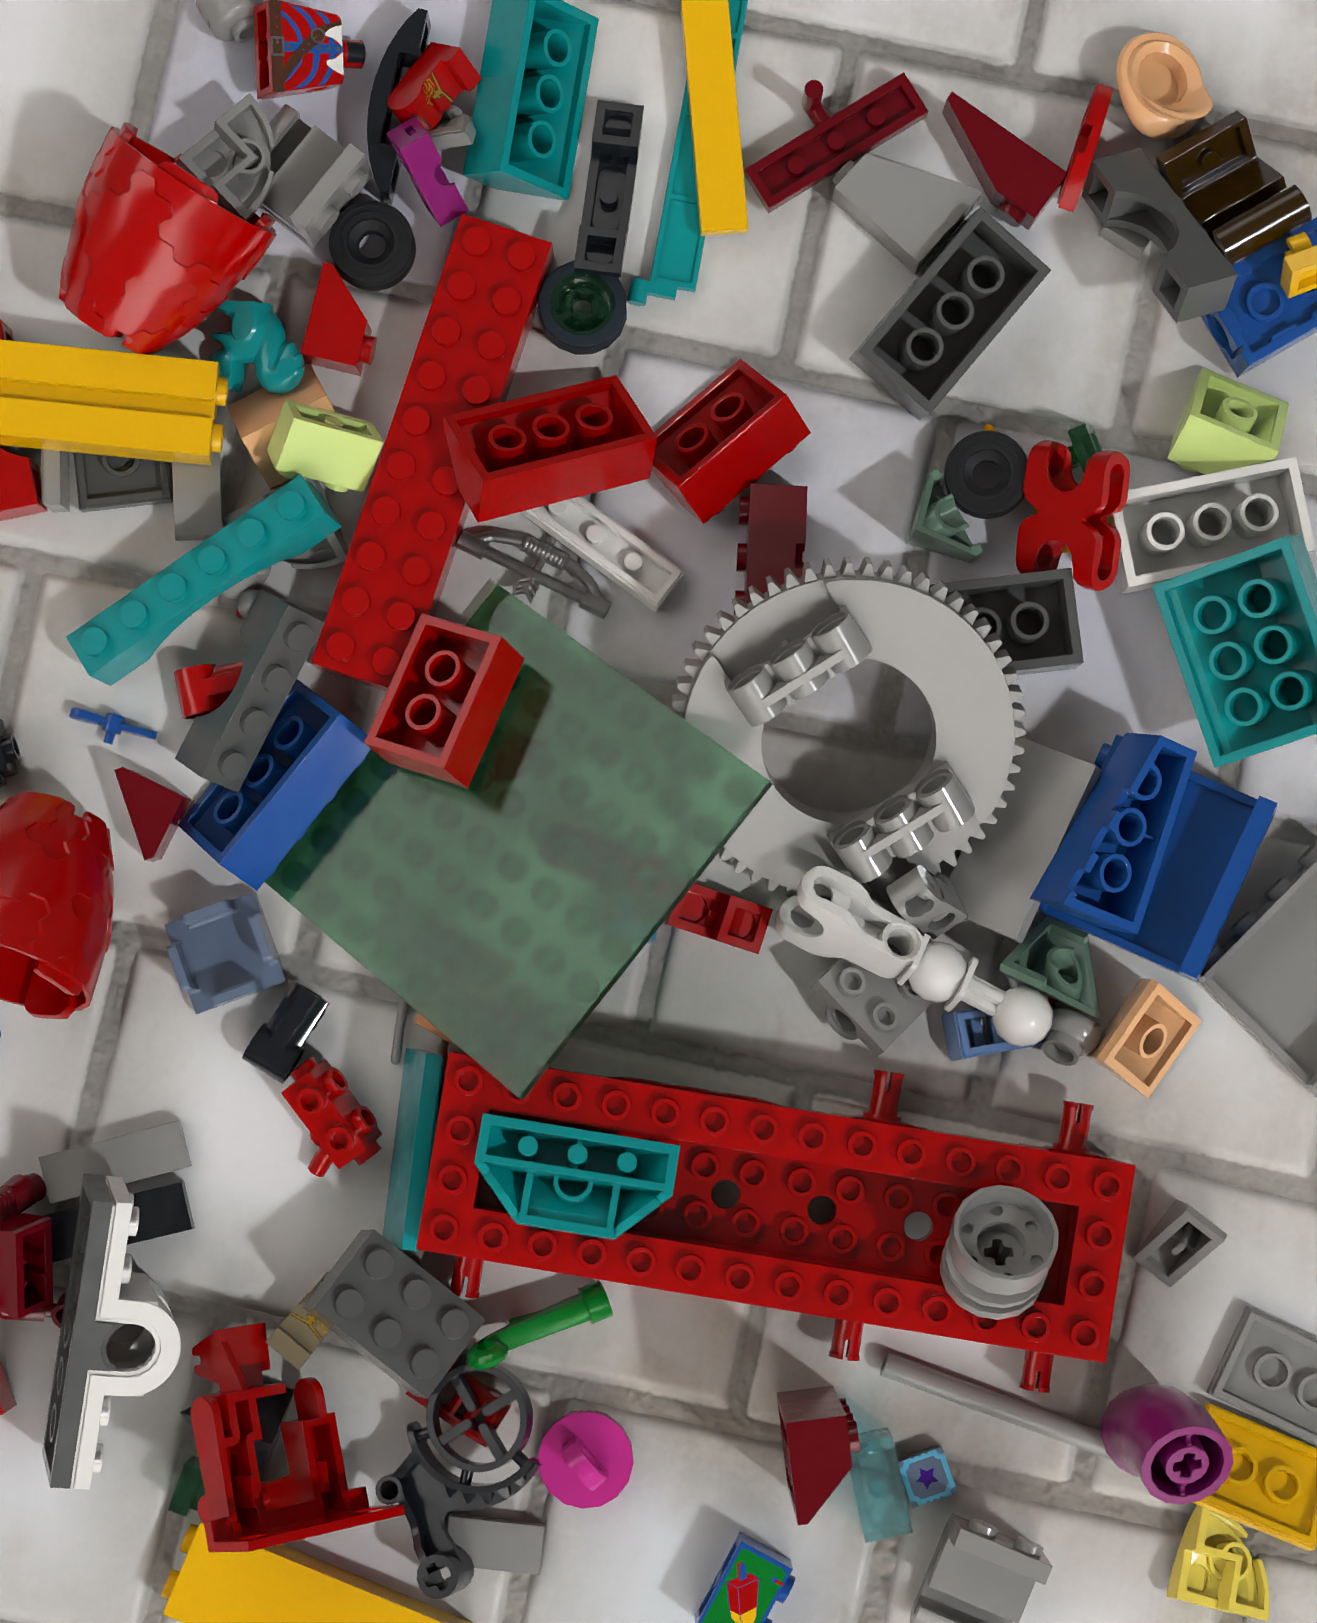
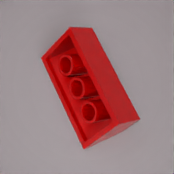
M617 375L443 417V426L458 489L478 523L650 479L658 437Z

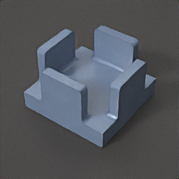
M256 892L233 900L225 899L181 915V919L164 925L171 943L166 949L182 992H188L196 1014L288 982Z

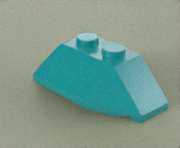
M483 1113L474 1164L515 1224L615 1240L673 1196L680 1145Z

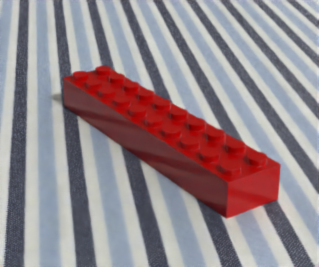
M461 214L325 619V624L311 661L317 669L387 691L421 614L434 617L457 549V541L463 531L470 510L458 489L443 426V417L506 401L538 306V295L544 280L548 276L554 258L552 242Z

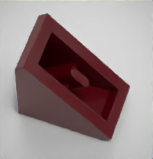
M121 767L115 769L114 771L144 860L150 862L161 860L191 799L128 768Z

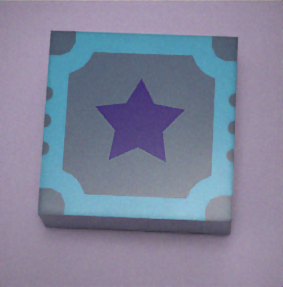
M941 1444L895 1460L912 1508L958 1493Z

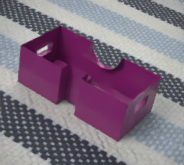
M415 116L386 133L427 211L440 227L469 211L455 183H449L441 168V156L428 132Z

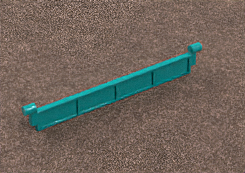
M728 0L735 71L748 0ZM687 79L650 281L632 278L627 303L635 306H645L647 295L675 301L677 289L693 293L696 291L705 236H700Z

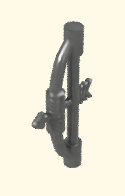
M466 531L461 533L456 548L480 560L484 557L523 576L520 578L512 595L525 594L529 603H531L540 584L579 603V608L605 619L612 602L602 598L594 578L580 564L570 558L569 553L554 547L558 540L546 531L545 534L549 536L546 543L530 534L524 536L504 531H487L477 535H472ZM491 542L520 547L522 552L529 554L537 560L532 568L488 546ZM547 563L561 571L567 570L587 588L586 592L583 593L542 573L541 570L544 564Z

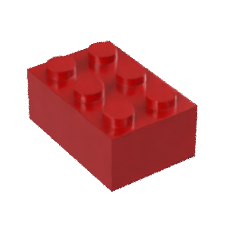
M422 613L364 744L390 764L468 789L525 658L502 636Z

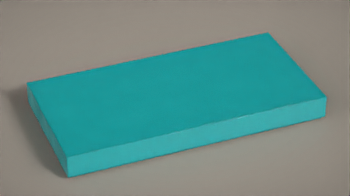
M406 1048L382 1236L401 1250L418 1251L416 1245L433 1150L444 1058L439 1054L412 1048Z

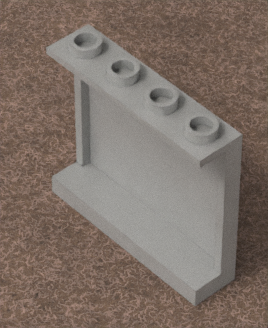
M1316 842L1297 860L1302 867L1290 879L1283 875L1270 886L1264 894L1268 901L1256 913L1249 909L1233 924L1231 929L1236 934L1223 947L1219 943L1215 944L1199 978V982L1315 1097H1317Z

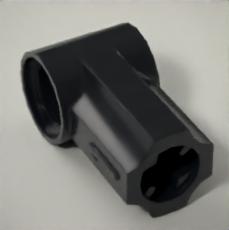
M294 982L268 1024L265 1022L256 1032L247 1046L242 1059L283 1084L300 1061L306 1049L304 1047L305 1042L317 1027L330 1003L307 987Z

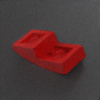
M676 878L675 886L661 923L759 954L773 909Z

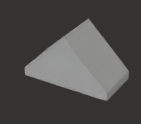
M1176 1199L1137 1249L1133 1259L1168 1287H1172L1222 1244L1227 1234L1189 1204Z

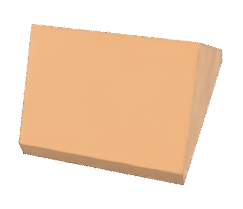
M311 364L304 366V375L301 382L290 392L272 394L261 388L227 406L243 443L270 490L291 480L275 470L267 452V447L285 399L335 412Z
M1140 978L1101 1034L1099 1046L1093 1053L1088 1054L1087 1057L1141 1095L1149 1098L1202 1020L1159 982L1150 978Z

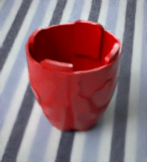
M124 122L120 129L117 127L110 128L93 161L78 197L67 252L61 269L59 299L64 302L66 308L79 320L98 333L110 338L115 336L122 338L125 335L126 337L122 343L124 347L137 354L155 355L200 324L228 298V293L232 288L247 277L277 236L276 230L272 227L276 219L268 213H262L261 217L255 213L246 221L224 209L218 204L219 195L211 186L178 166V158L182 155L181 153L173 158L155 146L136 137L138 128L128 122Z
M24 791L16 794L14 797H9L0 805V1000L25 1006L26 1011L36 1018L68 1019L74 1011H81L90 1006L104 956L108 951L111 939L115 893L112 874L114 862L110 829L107 828L106 823L91 812L85 811L82 818L74 815L75 806L63 798L45 793Z

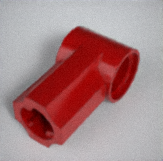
M244 661L217 667L216 664H201L174 671L182 718L195 719L196 716L207 715L219 708L233 691L241 674Z

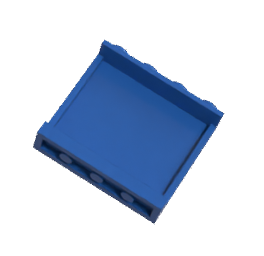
M1116 734L1112 745L1105 742L1102 745L1094 762V765L1102 769L1101 774L1123 736ZM1191 771L1138 935L1103 929L1042 903L1038 910L1042 914L1087 932L1091 936L1198 983L1273 820L1278 803L1260 795L1256 799Z

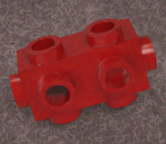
M311 1057L290 1073L294 1082L283 1090L281 1094L310 1131V1138L313 1143L319 1147L308 1166V1170L313 1175L324 1177L332 1162L338 1169H341L353 1159L360 1166L382 1149L376 1141L382 1135V1132L377 1127L375 1116L367 1107L360 1105L348 1089L349 1086L345 1076L337 1068L332 1067L326 1058L317 1063Z

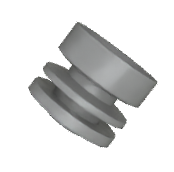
M1003 1185L981 1188L965 1198L954 1216L949 1237L946 1240L941 1255L940 1275L946 1292L961 1308L983 1318L1000 1320L1014 1317L1031 1307L1044 1285L1048 1270L1058 1250L1059 1230L1050 1210L1034 1195L1020 1188Z

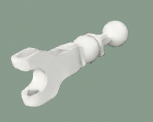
M816 866L806 872L799 882L797 895L787 899L777 911L775 918L776 929L780 936L788 942L813 955L843 958L880 977L887 979L896 978V983L901 986L908 980L912 990L922 999L935 1003L946 1001L944 1010L948 1012L960 1001H963L992 1016V1023L997 1035L1008 1044L1019 1047L1034 1045L1045 1038L1052 1026L1053 1010L1048 999L1037 989L1019 986L1003 991L973 974L979 959L972 957L966 964L963 954L951 944L940 941L928 943L930 935L924 933L922 936L914 925L875 904L867 890L859 882L830 867ZM814 884L825 885L832 895L831 901L819 897L813 888ZM791 913L802 914L813 921L812 926L806 928L798 927L792 921ZM888 944L894 945L896 948H898V950L901 953V956L891 951Z

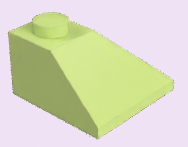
M1203 367L1175 430L1167 459L1176 462L1187 471L1200 472L1202 474H1210L1273 460L1279 452L1289 403Z

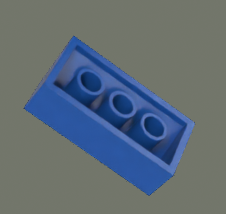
M296 679L239 792L237 793L212 782L178 826L219 865L257 891L265 880L275 872L278 864L294 844L304 836L307 828L322 809L334 799L339 788L355 768L365 760L368 752L371 750L364 744L367 734L305 684Z

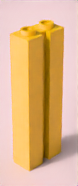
M0 339V445L212 466L213 452L222 453L224 424H217L216 419L218 406H226L229 380L227 377H221L219 362Z
M202 1521L199 1526L190 1524L179 1550L187 1554L180 1571L176 1569L171 1570L161 1593V1597L168 1599L163 1615L183 1623H472L283 1544L250 1552H209L205 1527Z

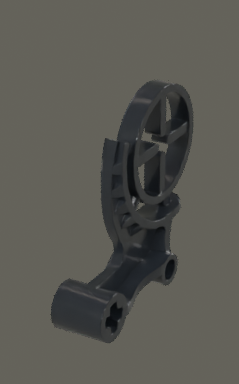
M467 1364L448 1372L430 1395L426 1411L427 1427L422 1428L417 1421L407 1425V1437L412 1449L411 1453L393 1474L380 1478L375 1488L377 1498L383 1504L393 1505L398 1503L399 1505H404L405 1516L412 1533L414 1550L420 1561L417 1570V1582L423 1593L433 1599H442L465 1589L471 1583L474 1576V1565L471 1557L464 1550L457 1548L446 1529L444 1522L447 1513L452 1510H480L507 1500L520 1491L534 1477L542 1465L535 1457L528 1458L522 1452L528 1442L533 1425V1409L529 1394L522 1382L512 1372L499 1365L485 1370H476ZM469 1371H482L493 1374L505 1382L511 1389L485 1406L482 1410L484 1416L497 1413L515 1400H517L519 1405L520 1428L517 1438L509 1451L506 1450L490 1422L479 1425V1432L496 1460L494 1462L478 1463L467 1460L457 1454L449 1445L450 1442L476 1426L477 1421L475 1418L465 1419L444 1434L441 1430L439 1418L440 1404L445 1391L451 1383L469 1412L477 1411L481 1407L480 1402L464 1376V1373ZM427 1439H431L438 1453L447 1462L462 1469L460 1477L448 1471L437 1460L427 1443ZM512 1460L520 1467L517 1472L500 1482L487 1484L472 1482L474 1472L491 1471L510 1463ZM447 1566L451 1576L445 1580L440 1570Z

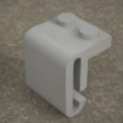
M284 104L269 123L275 147L271 151L270 167L274 175L268 194L260 208L274 217L278 223L305 244L315 248L335 223L341 212L349 206L373 175L366 155L351 143L344 148L316 125L313 128L299 119L298 111Z
M952 1513L944 1527L910 1614V1623H1019L1035 1582L1045 1585L1052 1570V1565L1043 1552L1044 1548L1019 1536L1013 1539L998 1532V1528L980 1519L971 1517V1520Z

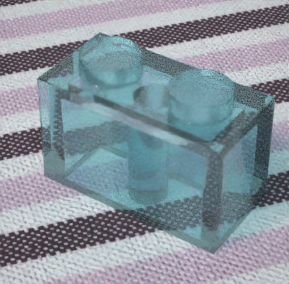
M888 1427L858 1433L860 1451L851 1452L852 1468L849 1471V1477L865 1543L913 1533L892 1434Z

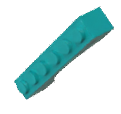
M300 474L66 636L88 675L112 686L147 662L163 641L179 625L213 598L263 569L305 553L340 529L342 525L319 489Z

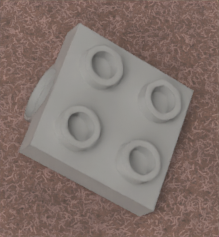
M888 944L891 951L901 956V953L898 950V948H896L894 945ZM839 958L811 986L828 1005L825 1010V1017L833 1030L849 1040L859 1038L876 1057L885 1052L932 1003V1001L924 1000L916 994L908 980L901 986L896 983V978L887 979L880 977L843 958Z

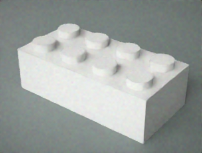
M1296 457L1128 490L1126 505L1121 512L1107 517V522L1119 531L1121 537V551L1115 577L1119 595L1150 589L1155 584L1287 535H1302L1308 554L1316 550Z

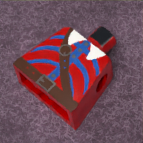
M267 0L254 7L257 99H271L329 90L343 83V68H363L366 58L365 45L361 40L342 39V23L340 16L337 14L279 0Z

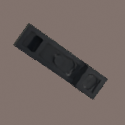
M420 8L405 21L389 44L376 73L368 107L367 146L369 161L381 199L384 203L390 205L393 203L401 161L393 146L387 144L388 136L386 133L390 130L393 112L388 107L387 102L390 94L401 80L403 67L411 68L427 47L431 23L428 10Z
M597 101L592 151L582 221L579 226L574 272L621 278L644 113V106Z

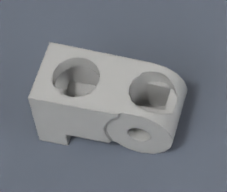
M917 865L886 887L887 894L899 914L907 922L930 935L932 939H936L969 917L950 879L943 874L932 877L921 865ZM945 913H949L943 919L933 922V919H935L936 917Z

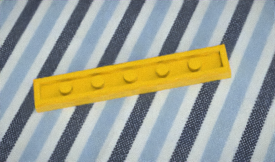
M680 0L700 236L747 233L748 218L729 1Z

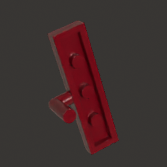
M904 72L832 116L829 115L821 102L823 95L822 83L818 80H810L806 83L802 107L814 127L744 169L746 179L768 214L833 175L849 160L854 162L927 117L928 109Z

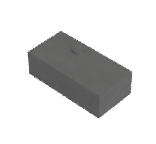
M980 207L965 220L849 359L912 415L921 420L932 413L1050 273L1051 269Z

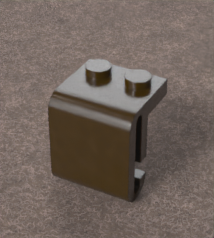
M1238 111L1231 113L1156 156L1162 177L1176 195L1183 200L1186 208L1199 225L1206 230L1209 238L1232 266L1312 220L1309 204L1301 190L1295 184L1287 188L1284 176L1257 157L1247 118Z

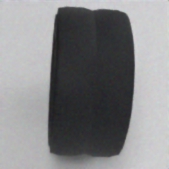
M369 200L349 206L338 216L332 225L329 235V250L338 272L348 283L362 290L381 291L395 286L407 276L415 260L416 244L409 222L398 209L384 202ZM369 234L380 235L386 241L384 252L376 258L365 257L359 251L361 240Z
M996 431L972 433L961 439L947 457L944 468V480L948 495L952 493L956 506L962 512L972 517L994 519L1004 516L1014 510L1025 497L1023 487L1027 456L1014 439ZM983 462L994 463L1001 471L1000 481L992 488H982L973 479L975 468Z

